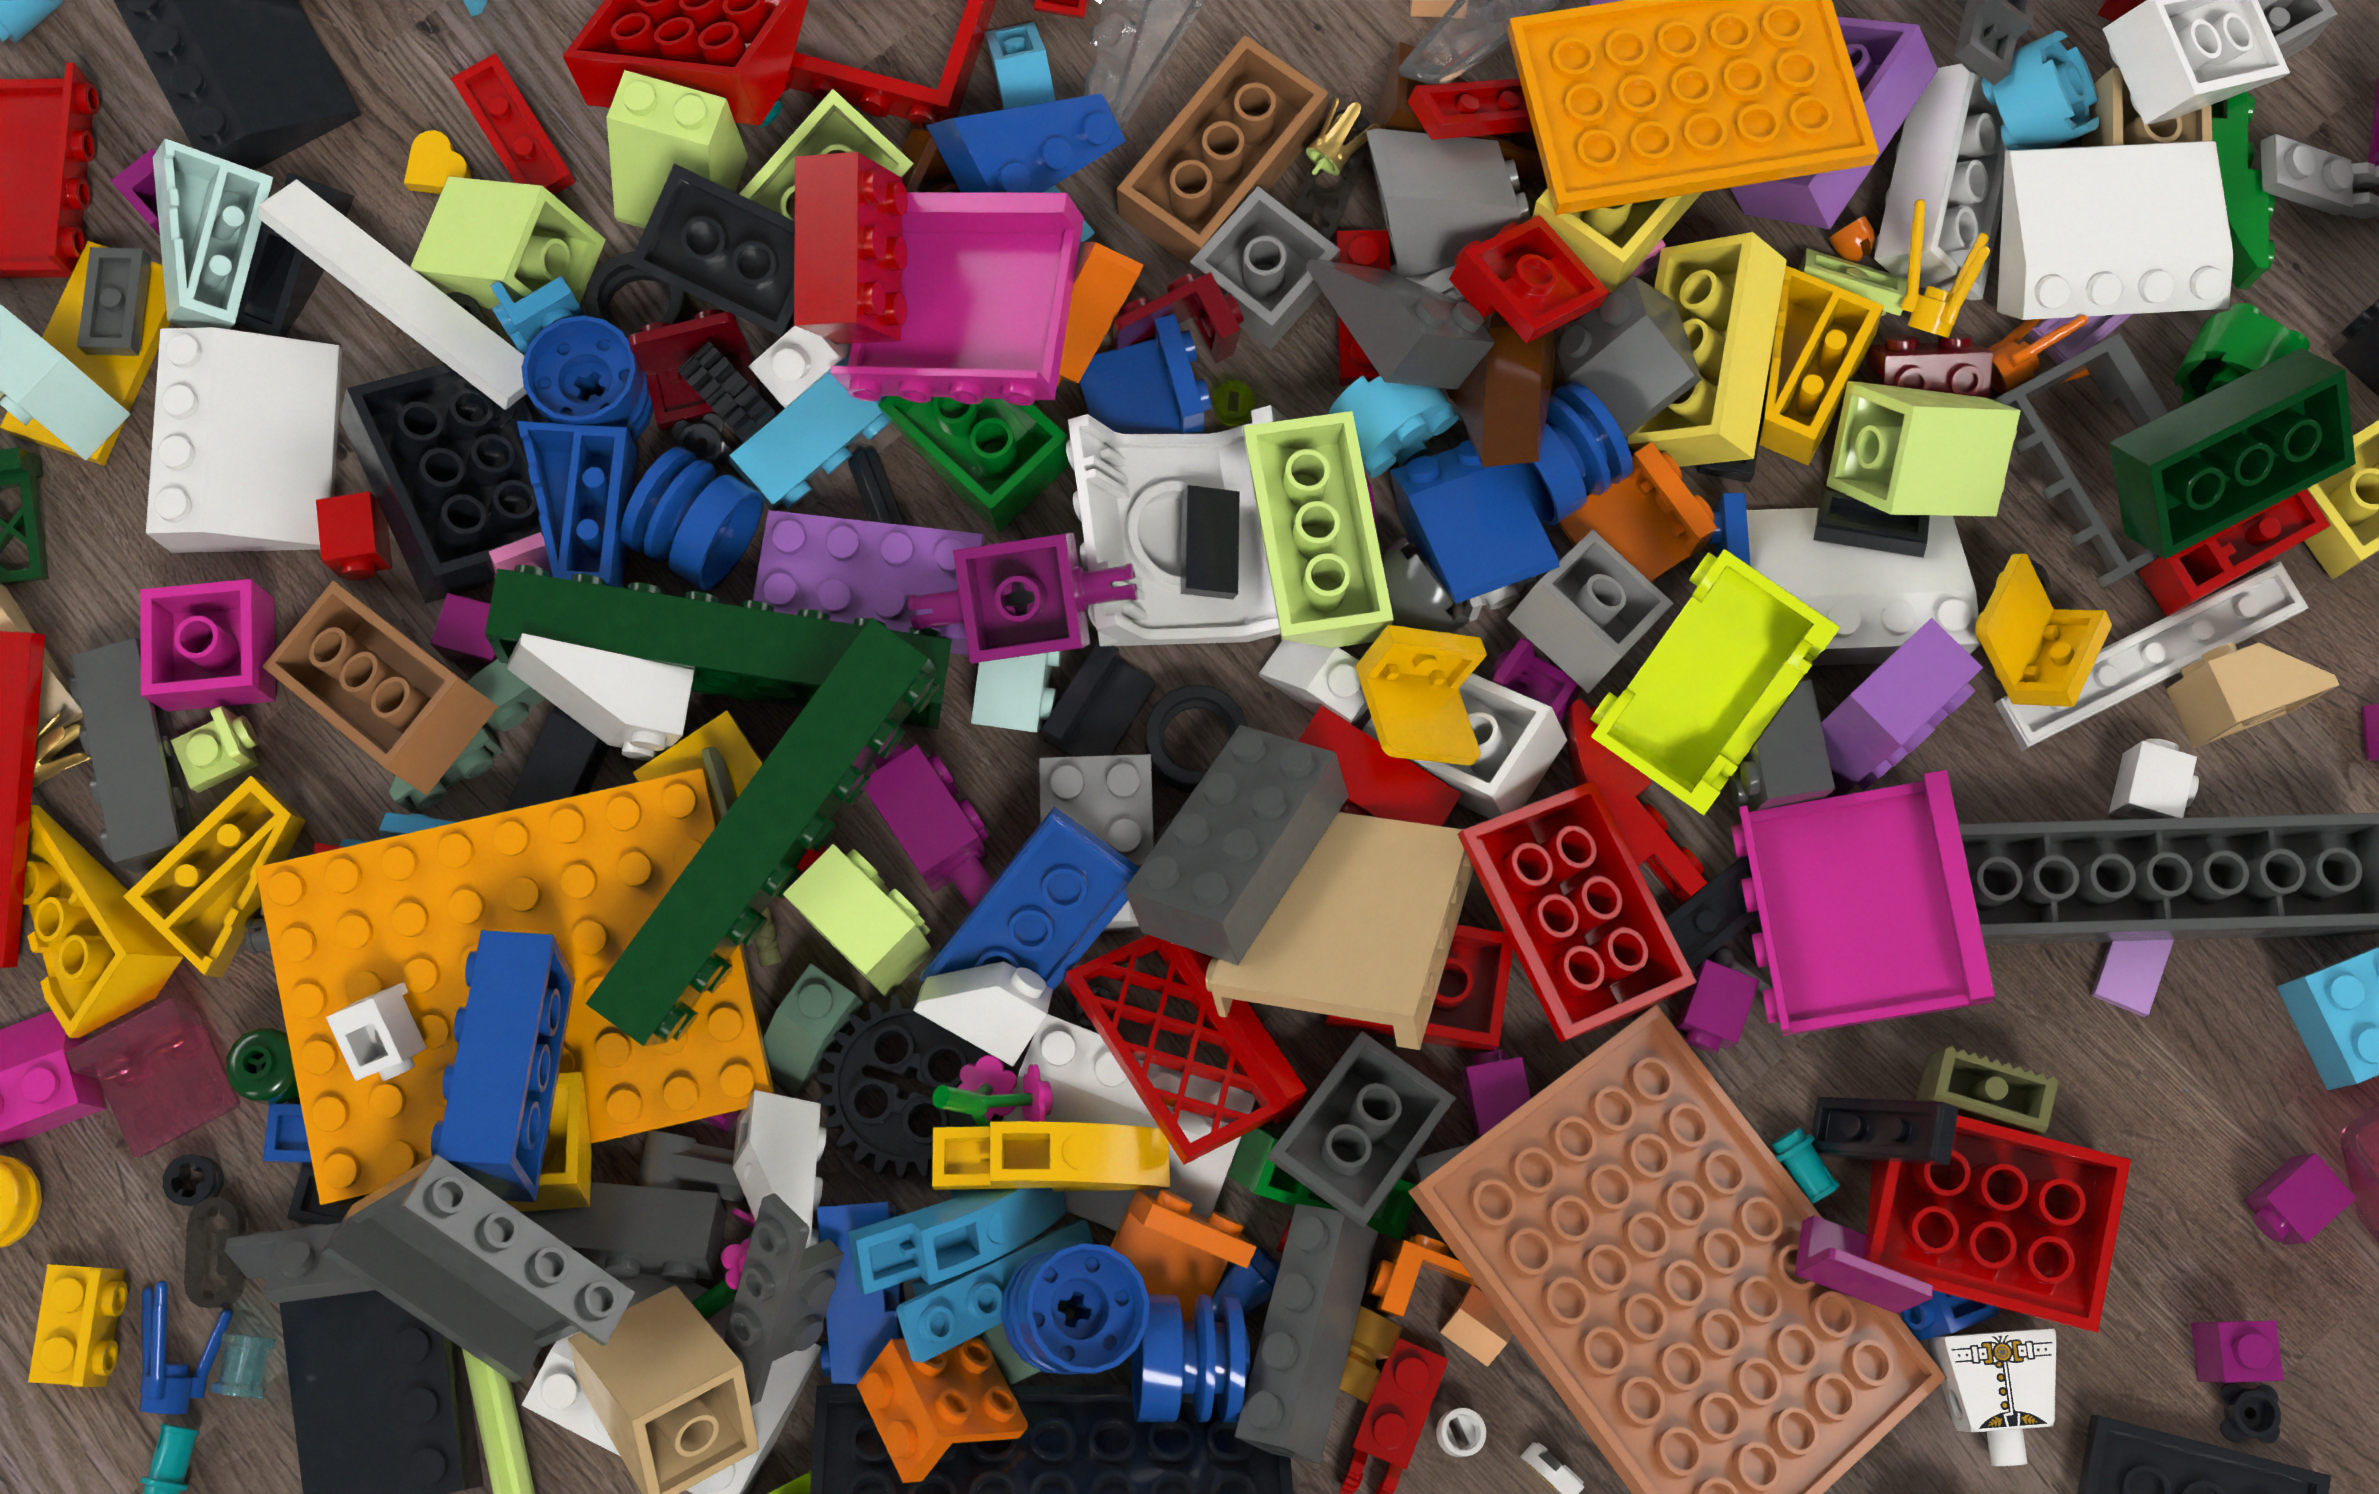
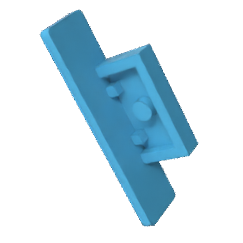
M1075 1220L1044 1236L1032 1239L995 1260L941 1282L928 1285L922 1278L912 1282L916 1297L898 1305L896 1309L911 1360L923 1363L1001 1324L1003 1292L1014 1271L1033 1255L1080 1243L1094 1244L1088 1222L1086 1220Z

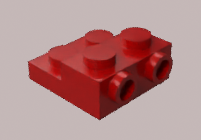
M1540 215L1520 225L1516 222L1510 223L1500 230L1495 237L1482 243L1479 240H1474L1467 244L1456 255L1454 259L1456 267L1449 278L1451 283L1479 311L1483 318L1498 312L1526 344L1600 307L1609 294L1606 287Z

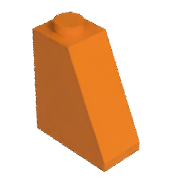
M1080 242L1057 387H1059L1062 379L1074 383L1080 382L1139 277L1144 264L1097 242Z

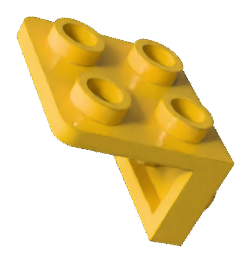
M2012 554L2004 571L1997 578L1996 587L1984 611L1977 618L1975 632L1978 642L1982 644L1995 670L1997 679L2001 681L2012 704L2074 707L2108 636L2112 623L2106 610L2053 609L2028 555Z
M1387 625L1359 660L1355 668L1381 748L1388 756L1469 766L1479 759L1481 752L1459 688L1487 656L1480 637Z

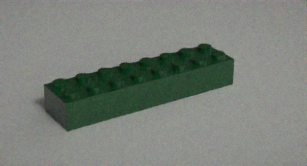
M516 565L514 571L497 569L485 636L500 663L508 664L509 657L523 633L694 670L691 692L804 709L870 619L855 618L852 624L831 621L830 615L812 609H800L797 611V615L774 612V606L760 601L745 600L741 602V606L718 603L719 599L716 596L703 592L690 591L686 592L684 597L664 595L662 594V589L646 583H630L628 589L607 586L604 579L593 575L573 574L571 580L549 577L548 571L536 566ZM878 621L879 623H881L882 625H884V626L886 627V624H885V623H883V622H881V621ZM910 627L908 632L891 630L927 656L939 672L934 679L939 688L932 700L920 713L912 709L902 724L938 729L952 639L941 638V633L931 628L914 631L913 627Z
M871 617L585 1003L642 1046L664 1044L671 1038L678 1041L684 1036L698 1016V1012L692 1009L695 1003L706 990L713 994L722 985L733 968V965L727 962L737 946L740 943L749 946L759 935L768 918L762 915L765 908L775 896L783 899L785 897L783 893L802 875V871L796 866L807 851L812 849L814 852H818L831 837L837 826L831 819L844 802L850 806L853 805L865 791L871 780L865 774L878 755L886 759L898 746L905 734L900 725L911 710L914 709L920 713L936 694L939 685L934 682V679L939 672L927 656Z

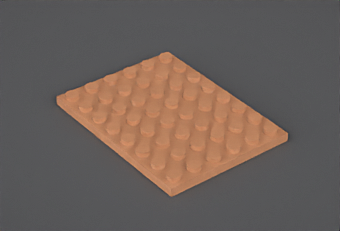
M1657 1004L1408 1191L1632 1494H1823L1947 1378L1898 1314L1794 1275L1802 1221L1813 1215L1820 1218L1822 1216Z

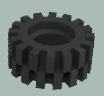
M710 341L706 342L677 369L679 374L744 443L776 415V412Z

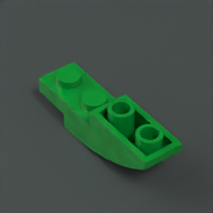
M2249 91L2211 105L2212 141H2216L2233 248L2231 281L2237 289L2246 290L2264 272L2270 269L2275 255L2274 241L2269 240V221L2275 208V195L2262 191V171L2250 169L2254 159V144L2248 141V124L2253 116L2255 99L2252 94H2249Z

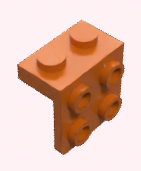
M1650 442L1634 453L1632 457L1633 472L1628 478L1619 484L1611 483L1607 492L1600 496L1592 494L1587 496L1585 505L1559 522V526L1574 547L1593 529L1652 583L1703 549L1717 529V526L1714 524V514L1708 503L1699 495L1693 496L1682 482V473L1676 461L1666 452L1661 454L1654 443Z
M1161 1189L1158 1196L1144 1190H1136L1110 1248L1130 1260L1143 1277L1147 1294H1176L1181 1305L1183 1321H1192L1193 1309L1198 1295L1208 1294L1212 1299L1228 1261L1248 1268L1257 1247L1241 1233L1244 1225L1227 1215L1212 1211L1208 1218L1192 1211L1193 1203L1167 1190Z
M1416 1234V1237L1411 1236L1409 1241L1403 1240L1394 1243L1388 1261L1383 1259L1376 1262L1366 1294L1375 1297L1371 1309L1391 1317H1404L1421 1266L1476 1287L1478 1285L1459 1260L1447 1256L1450 1248L1447 1244L1424 1235Z
M973 1337L923 1363L911 1360L905 1339H891L856 1385L903 1483L922 1482L952 1443L1018 1439L1028 1428V1423L991 1350L979 1337Z

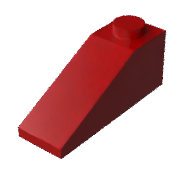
M2305 489L2167 559L2158 557L2139 570L2138 573L2166 617L2325 530L2330 527V524L2308 490Z

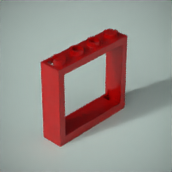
M997 0L967 1L938 89L794 52L784 91L791 88L809 93L815 99L822 101L834 89L849 104L858 106L867 114L876 117L892 115L907 119L921 129H924L925 124L929 125L957 118L985 36L984 32L987 31Z

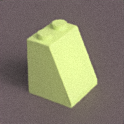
M624 70L606 117L616 220L645 229L674 163L736 192L748 155L727 99Z
M448 176L410 267L444 294L460 292L469 295L478 306L491 309L500 303L490 287L499 280L512 301L516 303L562 276L580 305L606 239L543 186Z
M1847 381L1826 486L1890 515L1997 516L2021 410L1984 397Z

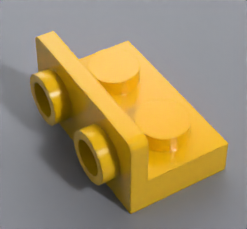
M47 1264L28 1382L72 1385V1387H107L108 1376L114 1371L118 1360V1345L114 1340L117 1317L122 1314L127 1302V1285L123 1281L125 1269Z

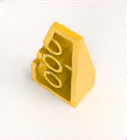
M31 805L23 904L29 906L35 931L27 937L31 951L42 953L48 977L40 983L46 1002L68 1037L80 1038L155 999L184 956L123 897L128 890L40 806Z

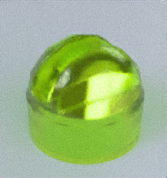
M1228 380L1220 385L1213 397V411L1217 419L1229 426H1240L1251 419V410H1255V395L1252 389L1245 382L1239 380ZM1233 391L1239 392L1238 412L1228 411L1230 392Z

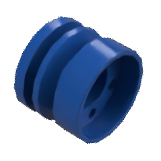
M585 315L563 318L542 329L527 347L521 366L523 386L546 423L627 427L634 442L637 441L649 426L654 410L649 393L647 374L643 372L640 362L635 354L631 352L624 333L608 321Z
M1577 381L1566 382L1557 388L1554 396L1550 395L1540 461L1512 464L1539 520L1546 525L1552 526L1563 521L1585 505L1587 502L1586 491L1592 495L1600 496L1607 492L1611 483L1619 484L1633 472L1632 456L1617 422L1596 395Z
M673 447L654 462L635 488L622 520L621 540L632 550L644 552L647 558L654 563L665 562L669 559V568L673 574L702 591L712 590L724 581L748 549L763 513L764 498L760 491L732 475H721L716 479V470L713 464L706 460H697L695 454L684 447Z
M1080 1243L1033 1255L1017 1268L1003 1292L1001 1320L1008 1343L1025 1363L1044 1373L1066 1375L1096 1374L1119 1366L1138 1348L1148 1327L1150 1301L1143 1277L1126 1256L1106 1245ZM1059 1301H1067V1307L1075 1310L1073 1320L1065 1321V1314L1057 1311Z
M1148 1294L1150 1301L1148 1327L1138 1348L1131 1354L1132 1404L1136 1422H1175L1181 1409L1183 1394H1191L1193 1409L1198 1422H1208L1211 1418L1214 1394H1216L1221 1421L1238 1422L1243 1408L1244 1392L1248 1386L1250 1373L1249 1335L1244 1323L1240 1297L1237 1294H1222L1219 1300L1217 1318L1214 1321L1210 1296L1208 1294H1199L1194 1305L1192 1321H1183L1181 1305L1176 1294Z

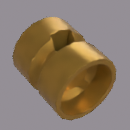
M1360 1305L1339 1390L1368 1404L1381 1374L1375 1365L1376 1360L1390 1358L1403 1328Z

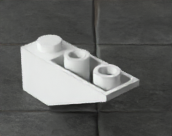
M754 1090L748 1100L746 1109H743L737 1118L733 1170L755 1220L758 1216L762 1198L775 1193L809 1226L810 1232L805 1246L806 1249L819 1243V1231L812 1228L813 1212L819 1206L823 1190L822 1178L816 1177V1163L820 1160L826 1143V1128L819 1126L821 1104Z

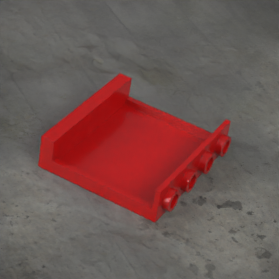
M66 62L64 78L0 79V278L71 277L85 248L86 241L82 231L84 210H87L90 205L87 172L88 162H91L95 155V144L91 130L93 114H97L99 110V94L96 86L90 82L74 62Z

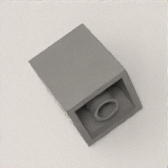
M1377 128L1366 131L1382 212L1401 277L1409 278L1456 266L1454 263L1456 255L1470 242L1479 240L1482 243L1495 237L1500 230L1510 223L1516 222L1520 225L1531 219L1525 193L1515 194L1516 191H1520V182L1514 159L1504 161L1498 141L1467 137L1431 140L1427 133Z

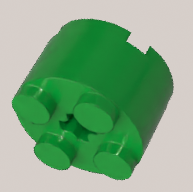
M2235 303L2229 311L2217 313L2209 317L2202 324L2175 375V387L2180 383L2184 391L2181 401L2186 405L2299 348L2308 351L2310 347L2309 340L2302 333L2289 330L2281 323L2263 316L2257 307L2248 303Z

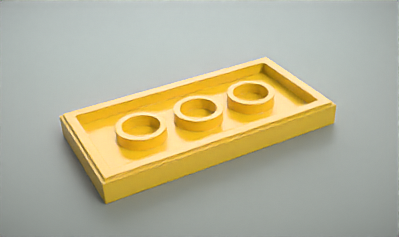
M87 241L42 338L130 412L159 349L160 329L168 328L171 323L167 321L163 266L152 261L150 264L139 356L86 355L77 347L90 247L109 248ZM7 411L0 425V428L7 434L83 459L34 418L25 426ZM125 421L87 461L105 466Z

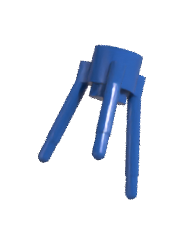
M161 1280L155 1286V1303L153 1289L146 1287L142 1290V1379L139 1411L155 1414H185L189 1412L191 1398H204L207 1376L224 1339L233 1313L230 1309H224L221 1312L194 1376L188 1375L189 1364L165 1362L168 1284L166 1281Z

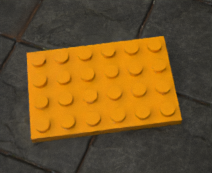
M1623 0L1509 19L1507 32L1555 216L1874 165L1879 154L1832 0Z

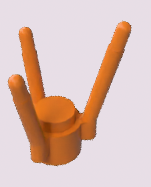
M2080 315L2031 344L2025 341L2019 344L2017 342L2043 319H2032L2022 322L2003 340L1987 348L1993 352L1992 388L1999 394H2004L2035 378L2033 377L2034 371L2040 368L2037 354L2086 325L2089 320L2088 317ZM2085 369L2063 382L2083 378L2090 375V373Z

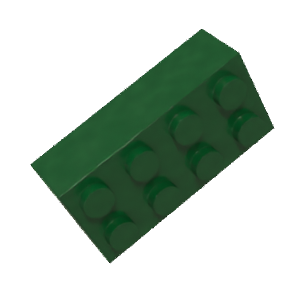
M2299 348L2109 442L2124 535L2163 559H2167L2355 465L2346 369Z

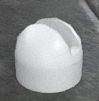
M1468 1408L1450 1410L1440 1418L1437 1424V1443L1451 1456L1466 1457L1473 1455L1483 1447L1486 1440L1484 1421L1479 1414ZM1452 1419L1457 1433L1465 1445L1460 1449L1449 1427V1422Z

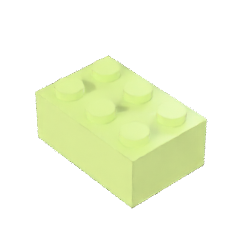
M832 844L783 895L835 949L887 998L934 951L925 938L931 930L918 915V910L895 888L890 891L884 885L885 882L877 875L878 872L854 848L845 856Z

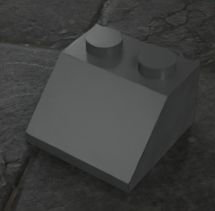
M1634 275L1607 296L1600 307L1588 312L1554 340L1567 382L1577 381L1590 389L1613 416L1625 439L1702 380L1675 301Z
M1812 680L1800 681L1743 758L1734 774L1729 776V791L1735 807L1748 806L1749 812L1797 804L1824 799L1835 789Z

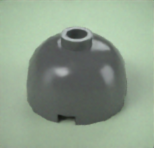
M1404 534L1381 553L1394 619L1392 625L1454 634L1470 622L1469 616L1466 612H1463L1456 618L1450 608L1455 602L1423 555L1420 553L1411 557L1405 550L1413 542Z

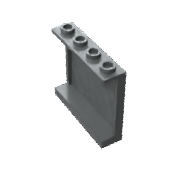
M435 1154L354 1203L321 1252V1254L513 1383L524 1379L542 1347L581 1331L601 1346L606 1345L635 1294L633 1290L438 1154Z

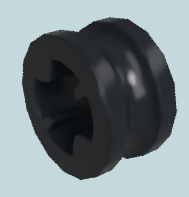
M195 1154L182 1155L174 1159L166 1167L163 1175V1189L166 1196L173 1203L182 1206H205L219 1196L224 1185V1174L220 1165L211 1158ZM191 1167H193V1171L203 1172L205 1175V1181L196 1185L197 1194L193 1195V1190H186L182 1187V1181L191 1176Z

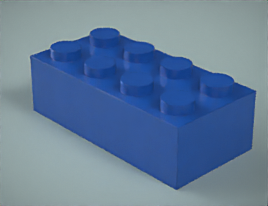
M481 930L478 949L469 953L466 962L465 979L470 990L466 1007L460 1006L455 1017L454 1037L459 1045L455 1063H449L444 1072L443 1096L447 1100L444 1120L437 1121L433 1128L431 1154L432 1156L438 1154L503 1201L536 1203L575 979L553 935Z

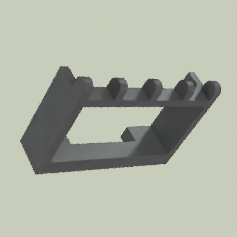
M2120 333L1994 399L1996 402L2021 410L2018 422L2027 437L2013 446L2018 455L2032 448L2038 453L2055 481V484L2042 491L2045 499L2049 501L2063 494L2084 530L2070 538L2075 547H2078L2091 540L2105 563L2106 572L2096 579L2101 589H2105L2144 568L2160 556L2149 550L2129 562L2127 561L2030 404L2029 399L2087 369L2108 404L2121 398L2138 427L2169 413Z

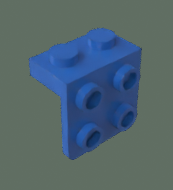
M1176 314L1160 317L1155 320V339L1126 346L1118 351L1115 349L1094 355L1079 382L1090 416L1114 432L1121 434H1204V411L1212 409L1210 396L1204 378L1194 379L1190 365L1191 362L1197 361L1194 341L1190 330L1180 331Z

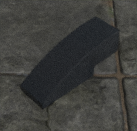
M288 172L284 187L297 179L347 218L354 195ZM263 221L261 222L235 322L271 336L285 337L313 293L324 269Z

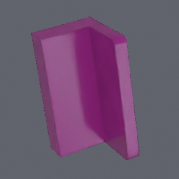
M1815 1215L1802 1221L1794 1275L1896 1314L1932 1299L1934 1289L1932 1285L1865 1260L1866 1235Z

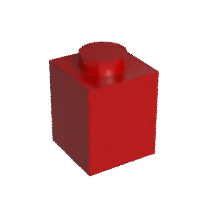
M370 491L316 500L321 561L336 575L346 580H365L374 577L375 571L393 568L388 522L377 498Z

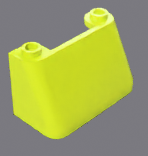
M1725 549L1718 558L1709 552L1689 579L1690 582L1698 586L1690 600L1619 698L1609 692L1590 718V720L1598 725L1591 735L1593 739L1703 816L1721 793V789L1729 779L1728 777L1733 775L1743 758L1799 681L1811 668L1812 661L1825 650L1840 629L1839 625Z

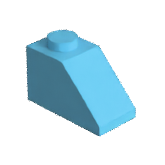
M1034 21L984 32L1003 110L1056 101L1046 49Z

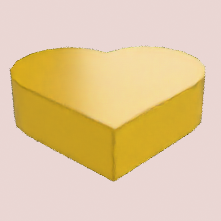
M436 130L425 131L414 139L404 179V184L409 191L441 194L448 176L472 179L471 170L465 159L455 152L450 140L442 132Z

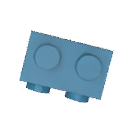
M562 276L516 303L512 301L500 280L490 286L500 301L499 304L491 309L519 352L524 356L527 347L542 329L563 318L585 315Z

